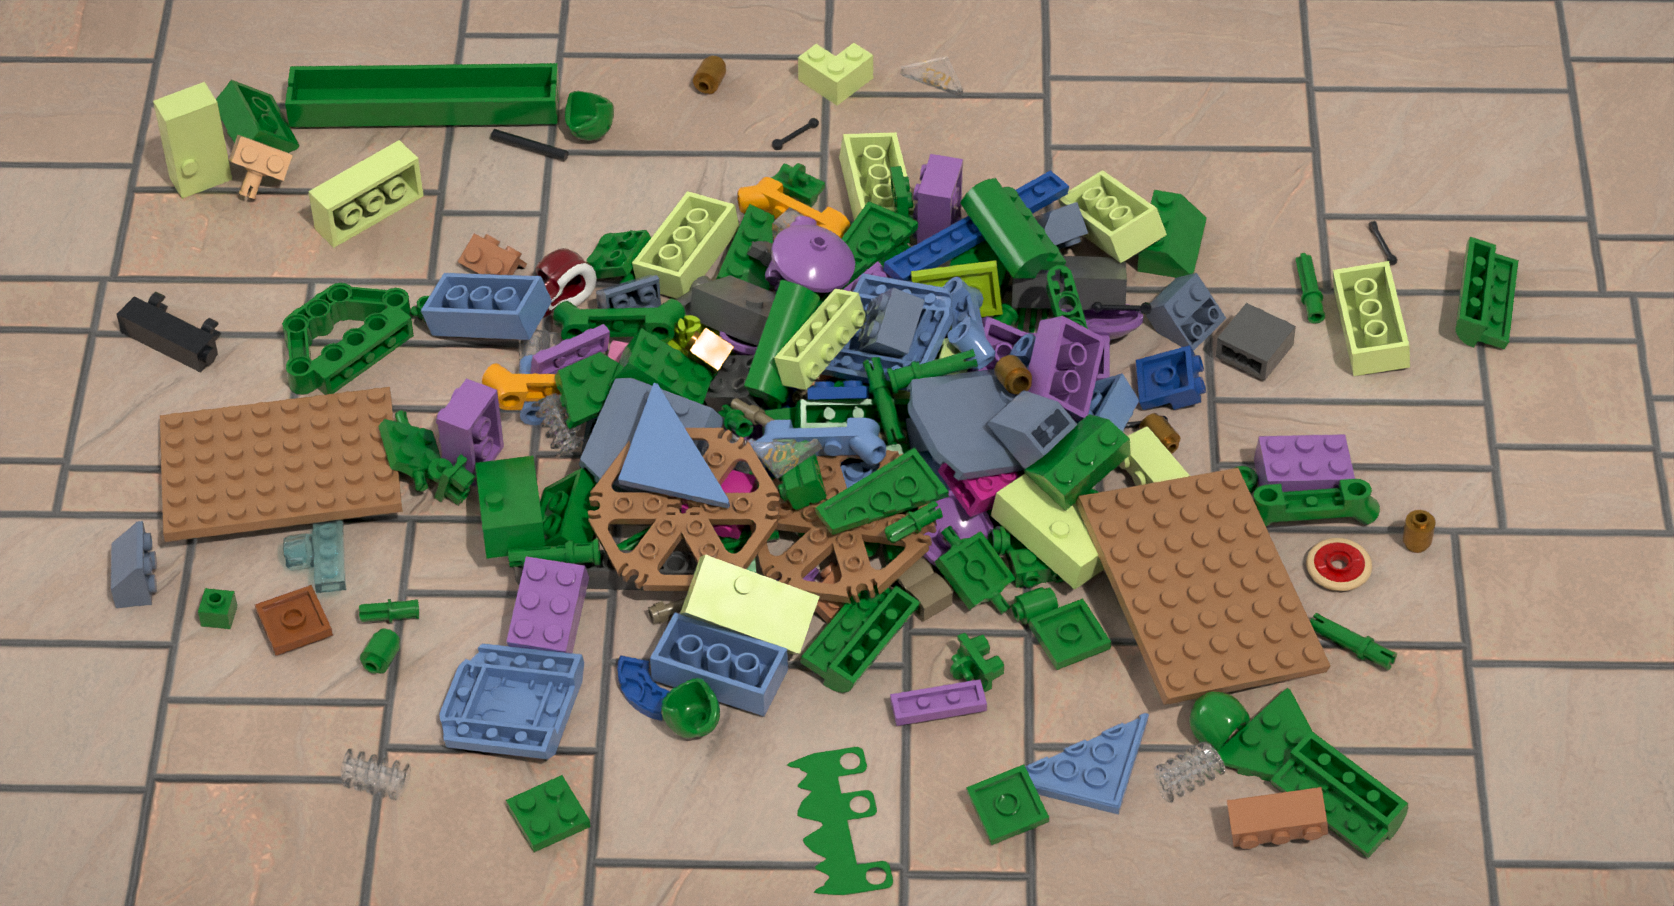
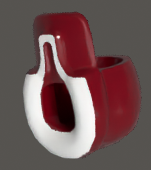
M566 248L557 249L546 255L535 268L537 276L542 277L552 300L543 318L554 313L555 307L564 301H569L575 306L580 305L592 294L595 288L597 278L594 269L590 263L584 261L575 251Z

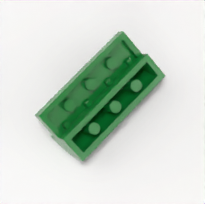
M996 178L987 179L972 187L961 200L960 204L1013 278H1036L1040 270H1050L1056 265L1064 266L1066 264V260L1059 252L1058 247L1053 244L1045 229L1040 226L1032 215L1031 210L1026 207L1013 187H1002Z
M1469 237L1464 258L1455 327L1456 334L1463 343L1473 348L1480 341L1505 349L1510 338L1519 260L1495 253V244Z
M786 280L780 281L744 387L751 396L762 398L771 409H780L781 405L786 402L790 390L789 386L782 385L774 357L817 310L820 299L810 289Z
M802 399L796 405L794 428L846 427L848 418H869L878 423L880 426L879 432H885L875 399ZM893 399L902 430L907 432L905 419L911 418L908 413L910 399ZM907 432V447L908 451H910V444ZM847 458V459H845V460H859V459Z
M875 585L873 586L875 591V597L871 598L869 591H860L858 594L860 602L856 603L853 596H851V604L846 603L802 655L800 663L824 678L823 685L836 692H849L918 609L920 601L897 586L893 590L887 588L879 595L878 588Z
M1311 730L1290 752L1291 758L1271 779V784L1282 793L1322 787L1328 828L1367 858L1386 839L1389 841L1392 839L1408 812V803Z

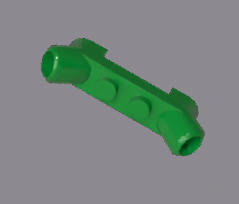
M672 298L654 308L580 309L571 302L564 301L555 307L553 321L555 325L562 329L561 337L563 340L571 339L588 329H594L604 324L610 331L609 337H634L642 328L667 343L673 339L675 328L678 327V321L680 318L684 320L686 313L683 305L678 300Z
M1341 479L1339 481V488L1283 492L1281 484L1262 485L1254 491V503L1266 527L1272 522L1352 517L1363 525H1369L1378 518L1380 513L1378 501L1371 496L1372 488L1370 484L1362 479Z

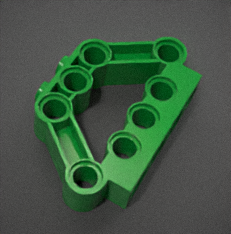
M335 283L321 293L316 294L301 307L296 308L282 323L286 346L289 350L286 372L290 390L299 395L309 394L316 389L324 395L334 394L412 338L414 333L408 293L401 288L383 290L351 287L346 283ZM339 321H364L361 327L347 330L340 342L326 345L322 349L321 355L313 361L311 360L310 346L313 339L330 334L333 331L334 325Z

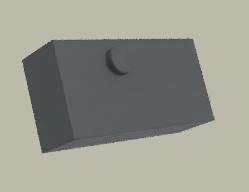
M1061 254L1066 260L1064 266L1069 268L1073 274L1082 310H1092V305L1095 302H1100L1102 305H1126V260L1119 263L1113 257L1064 256ZM1040 270L1036 278L1012 277V308L1051 309L1046 291L1049 270ZM1055 280L1059 283L1060 293L1063 292L1064 284H1061L1060 280ZM1062 305L1060 309H1074L1070 305Z
M730 275L692 287L690 315L699 318L701 324L758 347L776 293Z

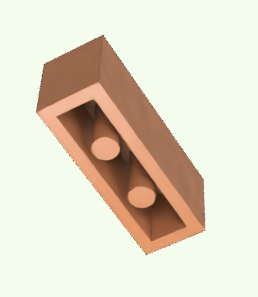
M1322 787L1227 800L1234 848L1251 849L1259 844L1271 842L1281 845L1293 839L1316 840L1321 838L1322 835H1328Z

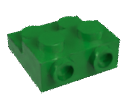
M1010 534V548L1005 550L1010 571L1016 578L1014 581L1016 588L1023 586L1034 587L1038 584L1052 581H1064L1016 537Z

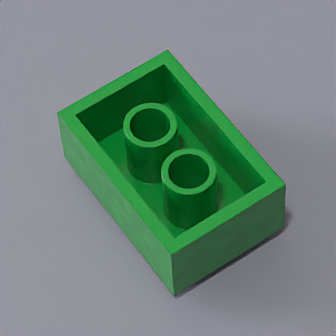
M641 328L625 347L611 384L613 385L614 380L618 378H633L652 386L653 383H656L662 390L703 404L714 373L685 356L681 351L661 341L657 336Z

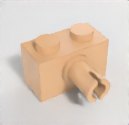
M237 135L229 161L246 167L245 170H247L239 194L247 196L248 193L249 198L256 199L261 180L266 175L284 181L293 155Z

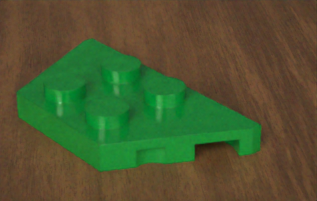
M601 352L558 370L554 377L557 389L561 393V405L566 407L569 418L566 424L569 429L598 417L611 390V382L619 363Z
M1286 688L1232 737L1220 751H1217L1210 758V766L1219 769L1220 765L1238 769L1237 774L1249 777L1257 776L1261 780L1271 782L1273 776L1291 758L1290 752L1310 730L1312 731L1291 690Z

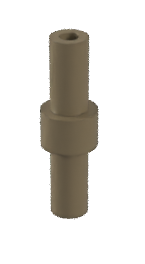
M738 398L733 399L731 402V408L741 410L745 414L744 417L749 419L754 425L760 424L765 427L768 422L775 420L766 415L765 411L756 405H748Z

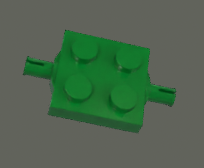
M401 410L395 413L396 421L383 419L378 427L390 469L404 472L411 476L415 483V489L422 492L428 488L425 478L431 479L428 475L430 462L436 458H441L433 431L411 426L406 411L403 412Z
M951 525L945 528L941 534L951 547L947 553L940 556L934 563L967 608L971 610L982 602L992 601L1001 615L1008 611L1011 606L1001 595V592L1015 581L1016 578L983 533L980 531L970 538L960 539Z

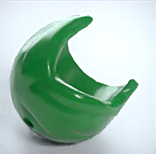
M579 90L571 92L565 107V122L571 134L584 141H594L605 136L610 130L614 118L613 103L607 98L594 93Z
M692 678L666 694L661 704V714L667 726L674 733L683 738L693 739L706 736L716 728L720 719V705L714 691L705 680Z
M1208 692L1200 696L1191 708L1189 725L1193 735L1205 748L1214 754L1220 751L1223 744L1236 728L1240 731L1250 721V716L1245 707L1235 697L1224 692Z

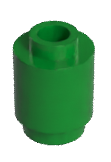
M1040 587L1015 596L1014 604H1011L1014 618L1017 621H1021L1024 625L1029 624V619L1058 608L1056 595L1050 587L1046 589Z
M386 628L375 632L360 655L363 667L370 673H385L400 649L399 636L394 631Z

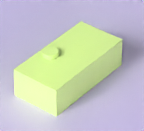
M203 82L154 100L153 103L169 178L181 198L183 199L232 180L218 103L206 83Z
M897 133L843 134L839 159L854 220L868 201L895 212L891 192L890 167L901 166L903 176H907ZM914 201L913 208H908L909 215H913L914 213Z
M398 140L308 191L315 230L335 248L422 198L423 189L418 157Z
M1103 170L1068 191L1067 195L1058 199L1060 207L1075 202L1078 203L1088 234L1083 236L1119 263L1124 262L1167 235L1157 208Z
M687 191L632 262L635 278L657 275L660 283V294L676 299L689 292L693 282L697 278L705 276L735 236L739 228L735 204Z
M1389 261L1333 270L1334 295L1353 376L1410 368V345Z
M1026 474L996 493L991 516L1073 589H1077L1104 570L1076 503L1065 511Z
M703 555L699 559L680 614L787 648V653L796 655L800 654L820 596L714 557Z

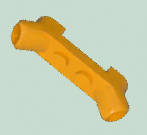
M770 177L762 178L754 186L740 187L737 191L739 210L743 214H745L749 204L774 215L776 220L791 225L797 216L810 217L817 222L816 226L832 231L841 239L851 226L844 214L829 206L821 213L783 194V183Z
M494 363L487 368L482 377L483 385L497 390L499 408L502 410H522L525 401L561 402V393L557 389L554 378L556 374H513L500 364Z

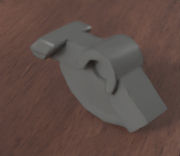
M766 241L752 242L747 255L760 260L764 266L768 267L772 260L771 248L773 244Z

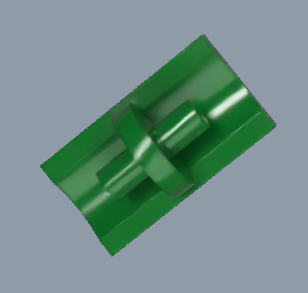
M784 163L779 172L771 178L783 183V194L789 197L793 196L799 199V202L812 208L818 200V195L825 189V182L806 174V167L800 163H797L794 167Z
M462 454L457 457L455 466L445 458H436L428 466L429 477L439 483L434 497L439 502L448 497L459 506L470 494L469 486L473 483L475 475L465 468L468 459Z
M966 633L958 635L957 640L960 642V647L957 650V654L951 658L953 665L950 667V674L955 679L965 678L966 681H971L973 678L975 680L980 679L984 693L991 690L992 680L1004 674L1003 661L997 655L987 660L982 657L990 653L989 642L983 634L971 639Z

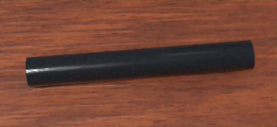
M494 129L491 134V139L563 161H566L569 155L567 150Z

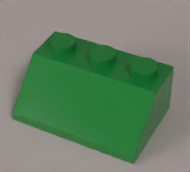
M230 80L216 98L221 121H223L228 130L227 134L232 138L234 144L237 135H241L288 153L299 148L298 141L271 94Z
M1154 190L1151 204L1157 208L1167 235L1139 252L1137 272L1173 278L1194 274L1207 217L1182 194Z
M1088 414L1046 455L1027 467L1024 473L1061 508L1067 511L1076 503L1078 496L1085 495L1131 455L1130 438L1109 419Z
M580 468L544 488L540 507L545 546L565 545V542L573 540L574 543L592 542L594 531L589 524L588 511H595L600 507L590 505V492L597 482L595 477L585 469Z

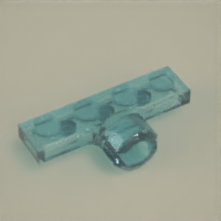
M344 519L313 523L312 534H295L284 538L283 552L286 558L285 565L287 569L293 571L314 567L316 593L346 590Z

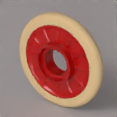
M1330 538L1317 543L1309 551L1306 560L1307 570L1312 579L1319 585L1334 591L1356 589L1368 580L1372 572V561L1368 552L1358 543L1344 538ZM1335 560H1341L1347 564V567L1339 569L1331 563Z

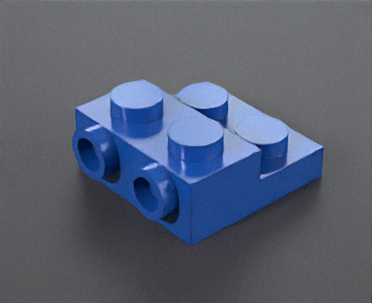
M1190 345L1136 360L1139 403L1143 410L1171 403L1174 410L1201 403V394L1206 393V387L1203 378L1199 377V372H1203L1204 367L1200 355L1195 356Z

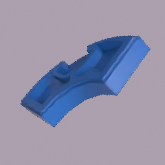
M620 655L617 667L618 681L625 699L641 714L662 721L661 704L666 694L670 691L659 687L651 679L649 661Z

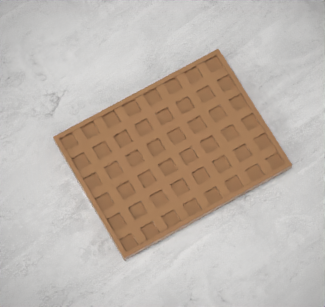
M390 387L160 415L163 535L165 542L403 512L399 471L390 469L378 427L383 419L394 421Z
M1239 468L1078 496L1076 500L1077 508L1164 705L1197 699L1208 692L1227 693L1325 673L1329 670L1331 665Z

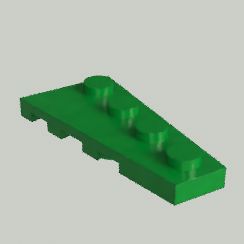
M868 201L842 237V240L853 253L855 269L850 281L841 289L848 286L917 231L918 222Z
M749 204L716 280L731 275L769 290L770 283L765 279L767 267L760 260L747 255L752 242L766 241L773 243L774 215Z
M913 448L815 507V513L830 533L834 535L929 504L933 500L938 501L949 497V491L918 451Z

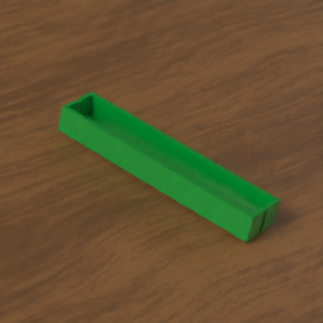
M558 63L290 66L285 101L289 127L557 124L560 90Z

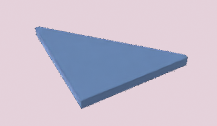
M653 383L619 475V484L729 509L730 502L661 388L658 384Z
M1143 713L1139 715L1138 719L1127 724H1118L1103 731L1100 736L1089 741H1080L1065 748L1062 753L1050 758H1042L1025 766L1038 794L1119 815L1148 723L1149 714Z

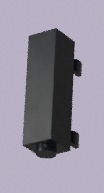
M154 292L150 296L148 303L134 296L116 314L122 334L200 373L209 364L213 363L218 355L215 341L219 338L221 332L215 330L219 323L208 318L200 329L165 312L168 306L161 302L166 297L158 292Z

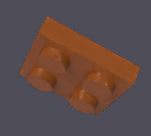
M312 585L255 604L256 613L275 656L333 636L332 628Z

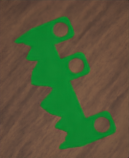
M850 747L818 752L788 763L789 767L800 768L801 771L807 773V776L798 784V787L811 791L801 802L797 816L823 824L819 829L803 839L804 844L813 853L826 858V860L816 865L815 869L828 875L829 879L823 886L817 888L814 893L849 895L890 888L893 885V877L889 863L877 861L857 865L847 821L874 816L877 813L874 795L869 790L841 793L838 780L839 776L866 771L867 764L863 749L860 747ZM847 753H854L860 758V764L854 769H846L840 764L841 757ZM863 796L869 800L870 807L863 813H857L850 808V801L854 797ZM874 867L883 869L886 873L885 881L881 884L869 883L866 879V873L869 869Z

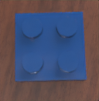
M831 381L814 382V388H807L808 400L870 399L868 386H863V381H844V387H834V382Z

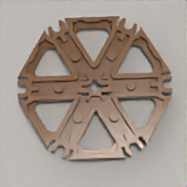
M685 428L692 440H703L709 444L708 450L702 457L720 486L739 461L746 462L757 479L759 487L755 492L725 493L730 502L729 509L660 493L615 492L612 489V485L620 475L631 445L630 441H628L590 492V505L599 506L600 508L595 511H588L589 524L597 538H599V542L619 578L622 573L623 581L627 582L632 575H638V578L635 580L636 588L640 589L643 587L644 591H688L694 574L664 575L659 572L682 538L697 564L701 556L708 555L744 569L749 567L779 525V511H770L769 509L774 506L780 507L781 503L778 490L749 441L745 445L744 437L741 436L736 443H730L729 441L732 439V432L730 430L725 431L724 428ZM682 504H688L689 509L686 510V513H680ZM610 524L652 525L636 548L630 553L621 552L608 531ZM712 525H756V530L742 550L732 554L725 549Z
M887 450L885 458L879 462L880 466L878 469L903 454L899 455L898 451ZM858 455L817 456L827 495L825 500L820 501L821 504L847 489L841 470V463L847 458L861 459ZM776 477L772 482L779 492L778 485L782 484L783 481L780 482ZM780 498V507L774 506L769 509L770 511H779L780 520H778L779 525L776 530L806 534L779 556L770 554L766 542L759 551L758 558L763 575L774 580L781 578L779 582L820 596L819 599L851 604L849 593H852L853 599L857 603L860 602L858 596L860 591H869L871 598L875 597L873 586L876 585L880 595L928 552L929 546L932 545V540L929 535L924 534L927 532L936 533L935 525L937 526L935 520L921 528L920 533L914 532L895 543L888 541L884 529L906 517V515L895 514L832 535L815 513V507L820 505L819 503H809V506L796 510L793 509L789 500L784 502ZM928 504L919 506L918 509H920V508H922V507H924V506H926V505H928ZM749 525L753 534L756 530V525ZM863 541L903 546L905 549L885 568L876 570L871 567ZM835 550L842 573V578L839 582L827 584L803 579Z

